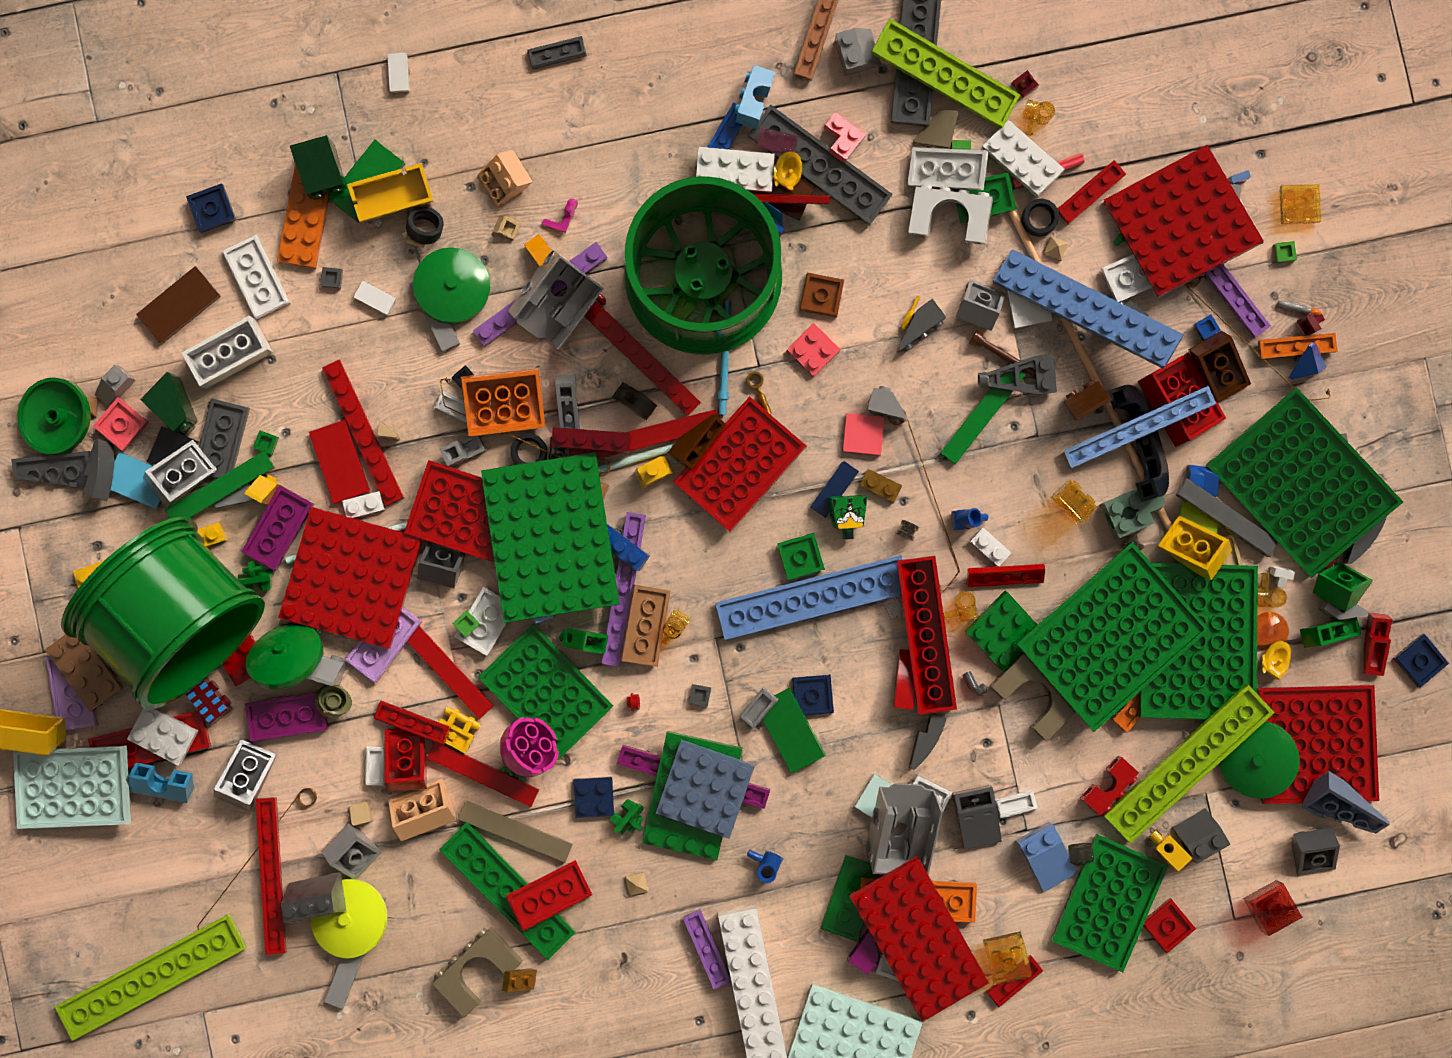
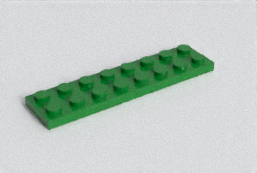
M468 822L439 849L547 960L576 933L559 913L522 931L506 895L529 883Z

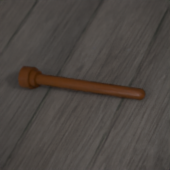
M978 330L969 342V344L975 347H984L1011 364L1021 361L985 340L984 334ZM1034 368L1022 369V371L1035 378Z

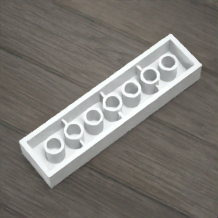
M752 905L719 912L718 918L747 1058H787L757 907Z

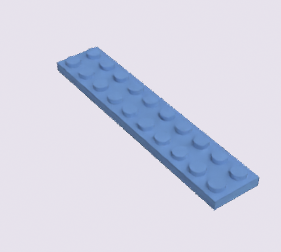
M1013 249L993 279L994 284L1162 369L1167 365L1184 335Z
M902 556L716 602L724 639L727 640L901 595L897 561L902 560Z

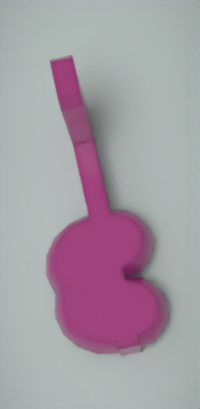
M571 198L567 201L564 209L565 215L561 224L548 219H543L542 224L566 233L571 218L574 216V210L578 206V200Z

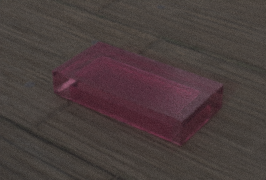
M761 128L757 148L781 154L795 152L798 136Z

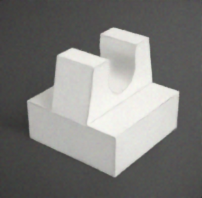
M1271 566L1269 571L1274 576L1273 584L1284 588L1287 579L1293 580L1295 574L1290 569Z

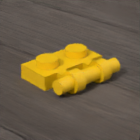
M447 706L444 713L450 716L448 721L440 718L438 721L451 726L445 743L466 753L475 735L469 733V730L473 728L478 731L481 724L475 721V718L460 713V710ZM455 720L464 723V728L461 729L454 725Z

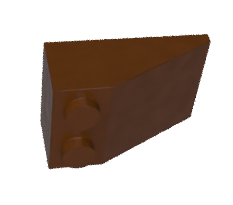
M1221 330L1188 349L1194 363L1218 403L1251 385L1232 337Z
M1093 381L1086 383L1082 386L1084 390L1079 393L1074 390L1066 395L1067 400L1064 403L1075 421L1112 400L1098 381L1096 383Z

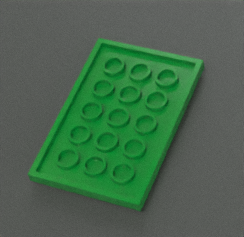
M534 623L478 676L518 719L522 717L534 719L536 717L549 725L557 738L555 740L557 751H559L557 760L614 706Z
M667 731L642 843L718 860L723 836L656 814V810L681 739L739 760L743 748Z
M1095 834L1051 941L1123 973L1169 865L1099 834Z

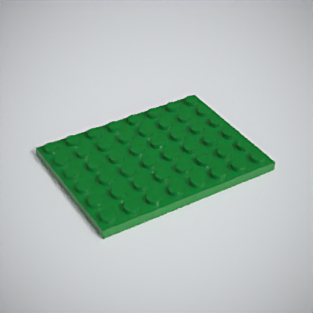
M1297 387L1206 464L1311 578L1403 503L1402 499Z
M596 452L481 470L504 623L620 605Z
M1131 542L1021 638L1016 645L1091 731L1095 732L1210 629L1139 548Z
M1152 563L1210 630L1139 692V717L1208 719L1246 683L1257 693L1258 566L1222 565L1213 579L1209 580L1193 572L1183 564Z

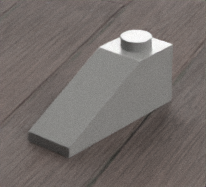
M576 375L556 376L555 386L560 428L580 429Z

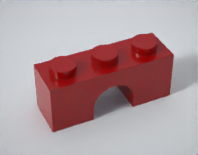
M1117 756L1105 769L1112 777L1111 787L1107 790H1100L1096 785L1092 784L1080 797L1088 807L1100 816L1102 814L1105 815L1111 809L1113 801L1115 799L1119 800L1125 792L1123 790L1128 785H1133L1138 779L1136 776L1139 772L1121 756Z

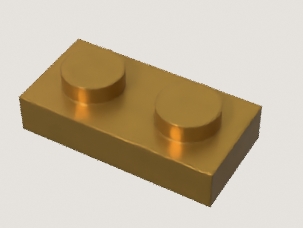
M867 469L860 484V487L892 503L895 502L903 486L870 469Z
M529 968L505 971L502 991L533 990L537 970Z

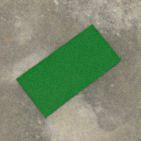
M374 139L344 177L346 186L353 182L402 169L405 162ZM348 186L347 189H343V192L339 194H330L328 199L359 223L354 207L358 203H353Z
M787 688L774 695L778 698V701L762 720L791 773H794L825 757L826 754L791 689Z
M845 854L820 927L822 930L858 941L864 921L859 917V912L849 895L861 888V877H880V874H873L870 863Z

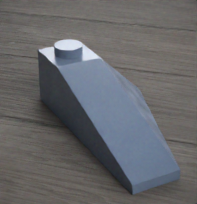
M1330 771L1314 781L1302 803V808L1318 817H1332L1335 822L1341 823L1345 821L1351 823L1355 828L1376 834L1390 825V822L1348 783Z

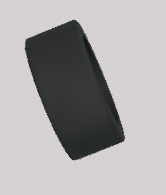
M1043 198L1035 199L1024 209L1021 217L1022 224L1029 234L1037 237L1046 236L1057 226L1059 211L1050 200ZM1044 207L1049 210L1051 223L1042 229L1035 228L1029 220L1032 209Z
M415 208L409 213L406 232L417 243H435L440 238L443 230V218L432 208ZM418 219H425L432 222L436 230L432 232L420 231L413 223Z
M525 433L517 437L523 441L536 442L540 448L548 451L545 442L535 434ZM515 439L511 446V457L516 465L526 463L519 458L518 449L523 441ZM540 449V456L535 462L546 460L548 452Z

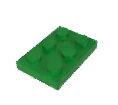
M1009 172L986 177L984 190H968L970 194L978 195V192L989 193V196L993 198L990 217L1017 210ZM953 189V192H959L960 189ZM956 203L960 224L968 222L969 215L967 210L962 205Z

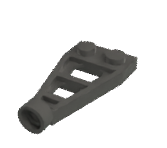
M1054 354L1033 356L988 373H978L979 388L991 387L1035 395L1057 393ZM1034 368V384H1024L1020 381L1019 372L1022 369ZM1014 372V384L1001 383L1000 375L1002 373Z

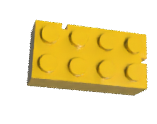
M422 163L405 167L406 174L402 173V169L347 184L353 203H358L354 207L360 224L433 203L434 200Z
M0 709V750H14L20 753H36L39 756H46L66 740V718Z

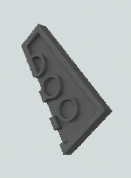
M90 451L11 459L13 475L16 479L85 488L88 476L84 475Z

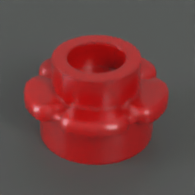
M631 693V697H627V708H631V711L634 712V710H640L639 694Z

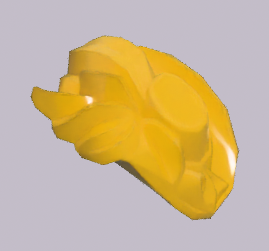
M786 152L779 157L777 164L773 167V178L776 187L780 184L787 190L792 191L793 187L799 182L802 173V161L797 153Z
M1284 641L1275 642L1262 655L1261 665L1263 667V674L1268 672L1272 678L1281 680V677L1287 673L1291 661V648L1288 643Z

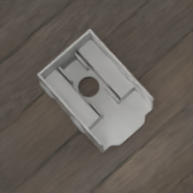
M552 250L545 258L544 263L535 271L530 282L525 285L521 294L508 311L513 318H516L520 326L537 338H547L559 350L604 288L574 264ZM562 280L566 283L567 291L564 295L555 296L552 294L551 285L554 281Z
M894 783L890 787L879 786L876 805L869 825V838L866 843V855L873 874H887L918 856L929 875L943 814L935 790L924 789L922 785ZM897 823H904L906 831L901 835H893L891 833L892 826L896 828Z

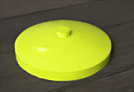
M344 879L342 884L347 911L311 918V928L315 939L325 951L340 958H355L370 952L378 945L384 936L388 916L385 902L373 886L358 879Z

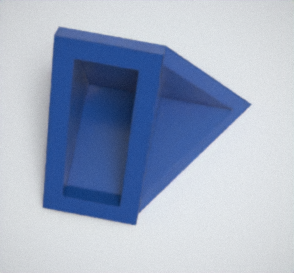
M1312 342L1306 348L1289 376L1291 380L1318 374L1327 367L1315 343Z

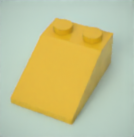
M1178 516L1158 544L1161 550L1193 572L1209 580L1213 579L1232 551L1229 539L1181 516Z

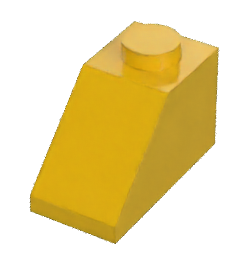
M269 474L266 477L260 475L244 494L260 503L268 505L280 484L276 483L277 478Z

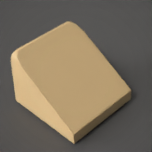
M500 215L493 233L514 241L521 223L506 215Z
M379 422V437L393 440L400 439L398 434L382 422Z
M369 801L349 806L352 826L373 820Z

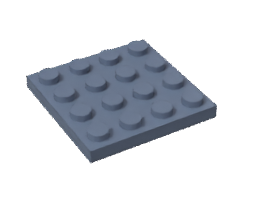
M681 739L656 814L729 839L755 765Z

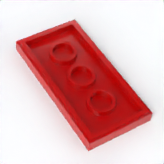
M346 420L309 432L333 504L371 492Z
M576 860L506 895V898L522 931L593 894Z

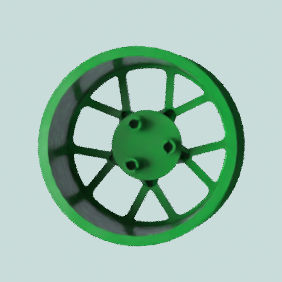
M698 176L680 179L652 194L639 208L630 224L625 243V287L627 297L638 321L658 341L685 353L697 355L718 354L743 345L758 334L767 324L774 313L781 293V241L770 212L750 191L722 178ZM703 212L709 242H697L687 246L685 249H681L672 226V220L686 213ZM717 212L732 217L738 221V224L717 240L715 239L711 213ZM663 225L666 226L675 249L674 252L647 248L649 240ZM747 228L759 242L763 255L735 269L728 254L721 247L741 230ZM647 256L676 261V281L674 286L643 288L640 284V263L642 257ZM765 263L767 264V284L763 290L741 277V275ZM729 283H737L758 296L748 308L733 317L718 304L719 295L726 290ZM673 295L665 312L657 307L648 296ZM689 295L704 301L707 307L702 323L688 322L671 316L679 298ZM713 311H716L724 319L709 323Z
M180 516L167 519L146 529L105 559L87 577L70 599L62 615L61 629L67 636L77 638L82 644L89 645L132 690L133 698L141 707L151 710L180 698L224 664L244 643L258 624L265 609V602L253 589L246 588L204 545V539L198 533L197 524L189 517Z

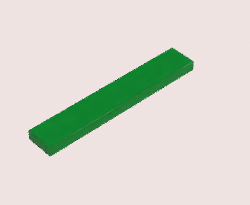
M1022 371L1019 372V378L1021 381L1025 377V374ZM1014 372L1002 373L1000 376L1001 383L1014 384ZM990 388L940 454L955 465L1013 391Z
M263 451L165 509V512L169 519L180 516L192 518L254 481L260 475H264L274 469L275 466L266 451Z

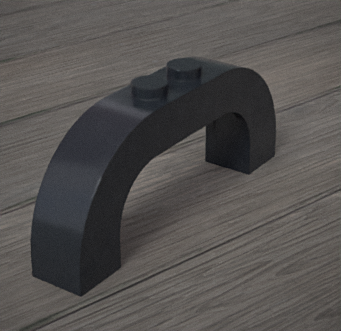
M1123 385L1108 390V394L1112 399L1113 409H1121L1129 421L1151 412L1146 399L1133 385ZM1155 431L1135 440L1144 468L1143 481L1136 483L1141 502L1165 495L1169 487L1168 464L1159 433Z

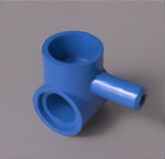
M977 508L951 511L953 530L979 527L982 521L988 520V514H981Z
M749 850L747 853V857L760 862L757 867L759 880L763 883L773 882L784 858L768 850L765 851L764 856L752 850ZM763 868H770L772 874L769 877H764L761 874Z

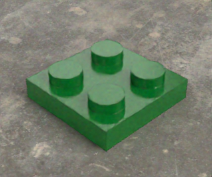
M814 533L777 543L788 580L825 570Z

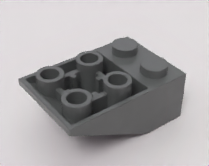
M985 785L952 792L964 850L1002 842L993 787Z

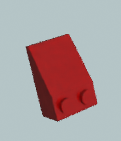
M399 728L385 729V785L388 792L427 789L425 738Z

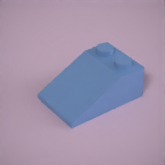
M1050 822L1015 840L1043 892L1077 874L1059 834Z

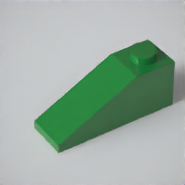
M1357 617L1300 629L1304 648L1323 646L1361 635Z

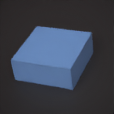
M1249 170L1230 176L1228 181L1234 185L1246 182L1251 177Z

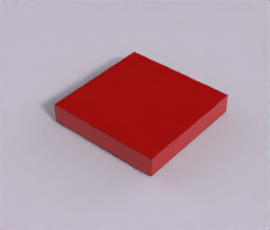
M1171 898L1153 911L1146 918L1143 925L1166 954L1196 930Z

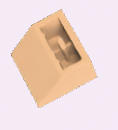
M513 150L497 154L478 174L497 207L522 193L532 183L531 178Z

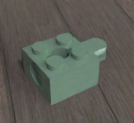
M1134 489L1099 505L1114 539H1119L1154 524L1151 513L1161 510L1164 507L1165 501L1163 496L1141 502L1138 490Z

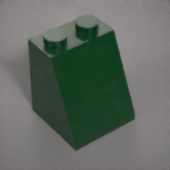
M327 135L290 145L304 190L310 199H321L326 194H339L343 192V189H347L335 144Z
M166 372L140 400L173 432L182 435L190 434L198 422L181 378Z

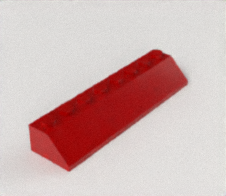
M936 556L898 560L897 566L918 715L957 710Z

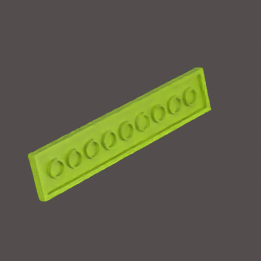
M1246 683L1121 797L1104 816L1131 844L1275 712Z
M229 913L54 1007L73 1041L243 951L247 946Z

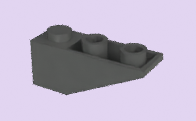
M933 298L916 310L897 349L898 353L902 350L904 353L913 347L912 343L917 339L922 341L929 335L927 333L932 328L937 330L944 324L943 320L946 316Z

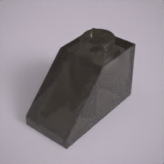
M622 382L612 396L616 401L646 421L657 407V404L646 395Z

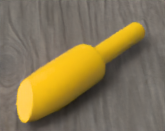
M919 296L916 297L911 309L907 311L903 319L901 328L904 330L908 327L915 314L913 311L920 299Z

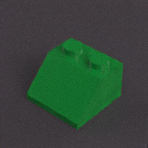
M1339 562L1318 574L1313 593L1322 600L1335 605L1338 609L1347 611L1359 602L1373 580Z

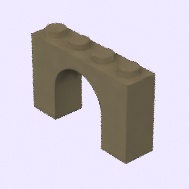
M1022 653L989 686L1003 700H1006L1021 684L1027 681H1037L1042 684L1049 696L1048 706L1030 727L1043 740L1048 741L1075 711L1028 657Z
M492 927L488 930L484 928L476 936L478 938L477 941L474 943L470 941L462 949L464 953L460 957L454 956L448 962L450 966L445 971L441 969L434 976L436 980L432 985L463 1018L478 1006L481 1001L465 984L463 979V967L468 960L475 957L487 958L503 974L505 971L515 970L523 961Z

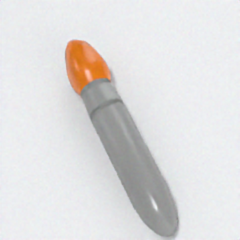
M1282 300L1277 302V305L1284 309L1303 314L1313 313L1315 317L1322 313L1316 308H1309Z

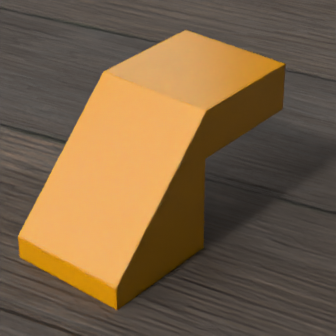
M540 234L524 244L539 267L552 251Z

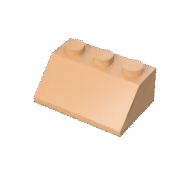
M443 779L427 784V789L411 790L388 799L392 827L401 841L456 821L454 808Z

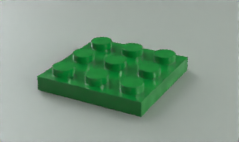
M1004 591L964 632L1004 672L1023 653L1016 643L1032 630L1037 623L1007 591Z

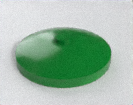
M442 248L430 253L420 262L413 278V291L419 307L429 317L442 323L458 324L474 318L482 311L489 298L490 279L484 264L474 254L460 248Z
M55 377L39 380L30 386L24 393L17 412L19 431L25 442L38 452L52 455L64 454L76 448L86 436L91 420L90 405L82 389L69 380Z
M293 623L276 627L262 635L251 647L246 659L247 672L255 684L265 689L277 690L296 685L311 675L319 665L323 656L322 640L313 628L306 625Z
M1265 721L1219 764L1225 780L1233 789L1245 796L1263 799L1282 793L1293 783L1299 770L1300 761L1297 746L1289 733L1280 726Z

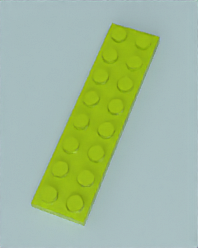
M890 18L871 51V54L998 128L1004 127L1020 97V94Z

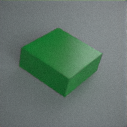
M259 430L253 448L273 455L279 437Z

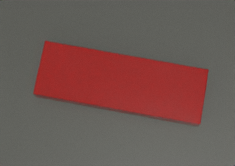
M1029 955L986 990V993L1000 1007L1042 973L1043 969Z

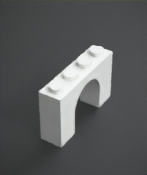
M924 184L921 187H916L908 232L910 235L929 237L934 211L944 203L955 202L962 205L969 215L966 243L986 244L993 198L989 196V193L978 192V195L970 194L968 190L962 189L959 192H952L951 188L940 187V190L932 189L930 185Z

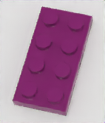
M279 485L241 552L277 571L314 503Z
M317 692L245 703L250 742L328 730L327 717L323 716L315 705Z

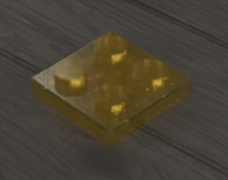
M1320 184L1280 186L1281 224L1321 222Z

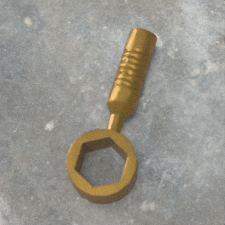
M756 371L749 373L746 380L747 385L751 389H757V397L761 407L769 414H772L766 396L760 389L764 381L762 374ZM752 375H759L761 382L758 386L750 384L749 378Z

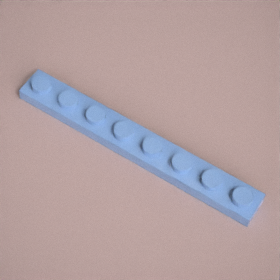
M1209 386L1204 387L1066 449L1064 453L1071 468H1075L1214 406L1216 402Z

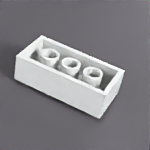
M248 316L182 352V355L199 386L207 389L270 355L273 351L256 320Z

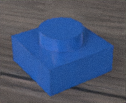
M1212 314L1193 324L1202 341L1221 331Z

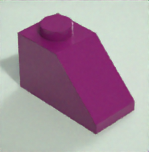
M868 928L847 957L848 962L867 975L870 971L874 972L879 964L876 941Z

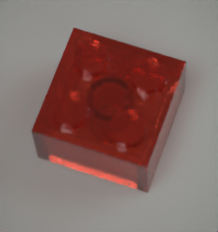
M1278 880L1243 898L1261 932L1267 936L1303 918L1284 883Z

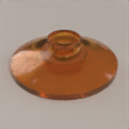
M1264 612L1257 616L1258 647L1267 650L1275 642L1287 641L1289 627L1281 615L1275 612ZM1271 627L1275 630L1272 635L1269 633Z

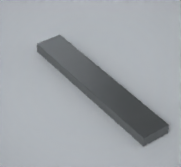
M1189 479L1183 480L1176 493L1177 497L1264 556L1271 557L1278 543L1273 536Z

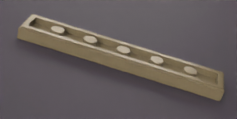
M465 801L458 817L461 821L468 822L478 828L562 862H566L573 843L469 801Z

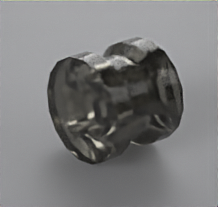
M902 520L901 528L897 530L896 534L907 540L914 541V534L919 530V527L906 520Z
M1137 534L1120 544L1122 548H1125L1129 543L1133 542L1140 551L1145 548L1143 544L1139 543Z

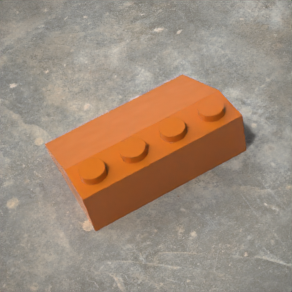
M537 368L460 377L468 436L545 427L540 376Z

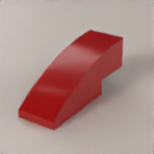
M1368 613L1364 642V674L1384 676L1391 644L1389 634L1393 620L1388 614Z
M899 649L893 707L913 710L915 687L910 651Z

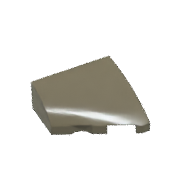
M939 110L930 120L929 126H925L913 143L926 147L935 146L950 149L959 111Z

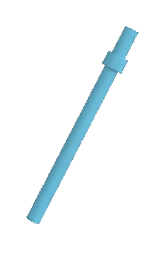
M724 301L723 309L730 315L731 301ZM729 351L721 353L720 390L717 392V400H719L718 415H726V402L729 400V392H727Z

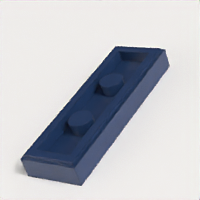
M843 460L810 508L826 518L830 513L827 497L842 496L859 471Z

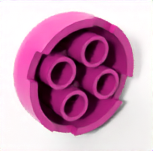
M522 717L509 725L501 736L500 754L502 760L517 775L523 777L541 775L551 769L558 759L559 751H557L555 742L557 738L553 730L544 721L536 717L534 719Z

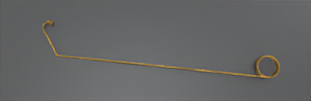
M1199 276V282L1197 284H1192L1189 282L1184 285L1187 288L1198 286V284L1201 282V276ZM1195 294L1209 309H1211L1197 294ZM1219 317L1231 330H1233L1221 317ZM1238 335L1255 353H1257L1240 335ZM1259 355V357H1261L1279 376H1281L1262 356ZM1284 379L1294 389V387L1286 379ZM1329 389L1326 391V394H1329L1328 398L1310 399L1309 401L1329 399L1331 397Z
M447 377L441 379V381H440V386H441L442 398H443V404H444V406H445V401H444L443 389H442V383H441V382H442V380H445V381L448 383V381H449L450 379H448ZM445 406L446 408H448V409H450V410H453V411H455V412H457V413L462 414V415L465 416V414L460 413V412H458V411H456V410H454V409H452V408H449V407ZM502 432V433L507 434V435H509V436H511V437H513V438H516V439H518V440H520V441H523V440H521V439H519V438H517V437H514V436H512V435H510V434H508V433H506V432ZM532 445V446H534V447H536V448H538V449H541V450H543V451H545V452H548V451H546V450H544V449H542V448H539V447H537V446H535V445ZM548 452V453H550V454H552V455H554V456H556V457H558V458H562V457L557 456V455H555V454H553V453H551V452ZM597 458V461L605 460L608 463L609 470L605 474H599L600 476L607 475L610 471L609 461L605 458Z
M888 417L889 422L895 426L901 425L905 422L902 421L900 424H895L891 421L890 417ZM907 419V422H908V424H909V427H910V430H911V433H912V436H913V439H914V442H915L917 451H918V453H919V456H920V459H921V462H922V465H923V468H924L926 477H927V479H928L927 472H926V470H925V467H924V464H923V461H922L920 452H919L918 447H917V443H916V441H915V438H914V435H913V432H912L910 423H909V421H908V419ZM928 479V482H929V485H930V488H931V491H932V494H933V497H934L936 506H937V508H938V511H939V514H940L942 523H943V525H944V522H943V519H942V516H941L939 507H938V505H937L936 498H935V496H934V493H933V490H932L930 481H929V479ZM944 525V529H945L946 535H947V537H948V540H949V543H950L952 552H953V554H954V551H953V548H952V545H951L949 536H948V534H947L946 527H945V525ZM958 573L955 575V577H954V578L952 579V581L949 583V585L947 586V588L950 586V584H951V583L953 582V580L956 578V576L958 575Z
M304 788L299 792L296 799H298L302 806L308 807L316 802L317 794L312 788ZM306 789L314 793L315 798L310 805H305L300 800L302 791ZM251 857L247 860V862L244 864L241 870L245 867V865L248 863ZM227 888L223 891V893L220 895V897L217 899L214 905L218 902V900L221 898V896L224 894Z

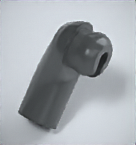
M971 671L962 675L968 688L977 696L987 693L985 684L982 683L978 686Z

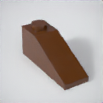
M713 414L680 436L668 453L678 463L692 470L726 424L716 414Z

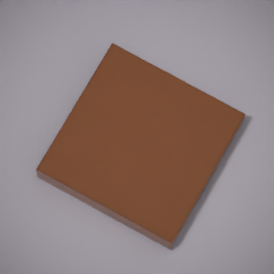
M807 272L800 311L837 318L844 279Z

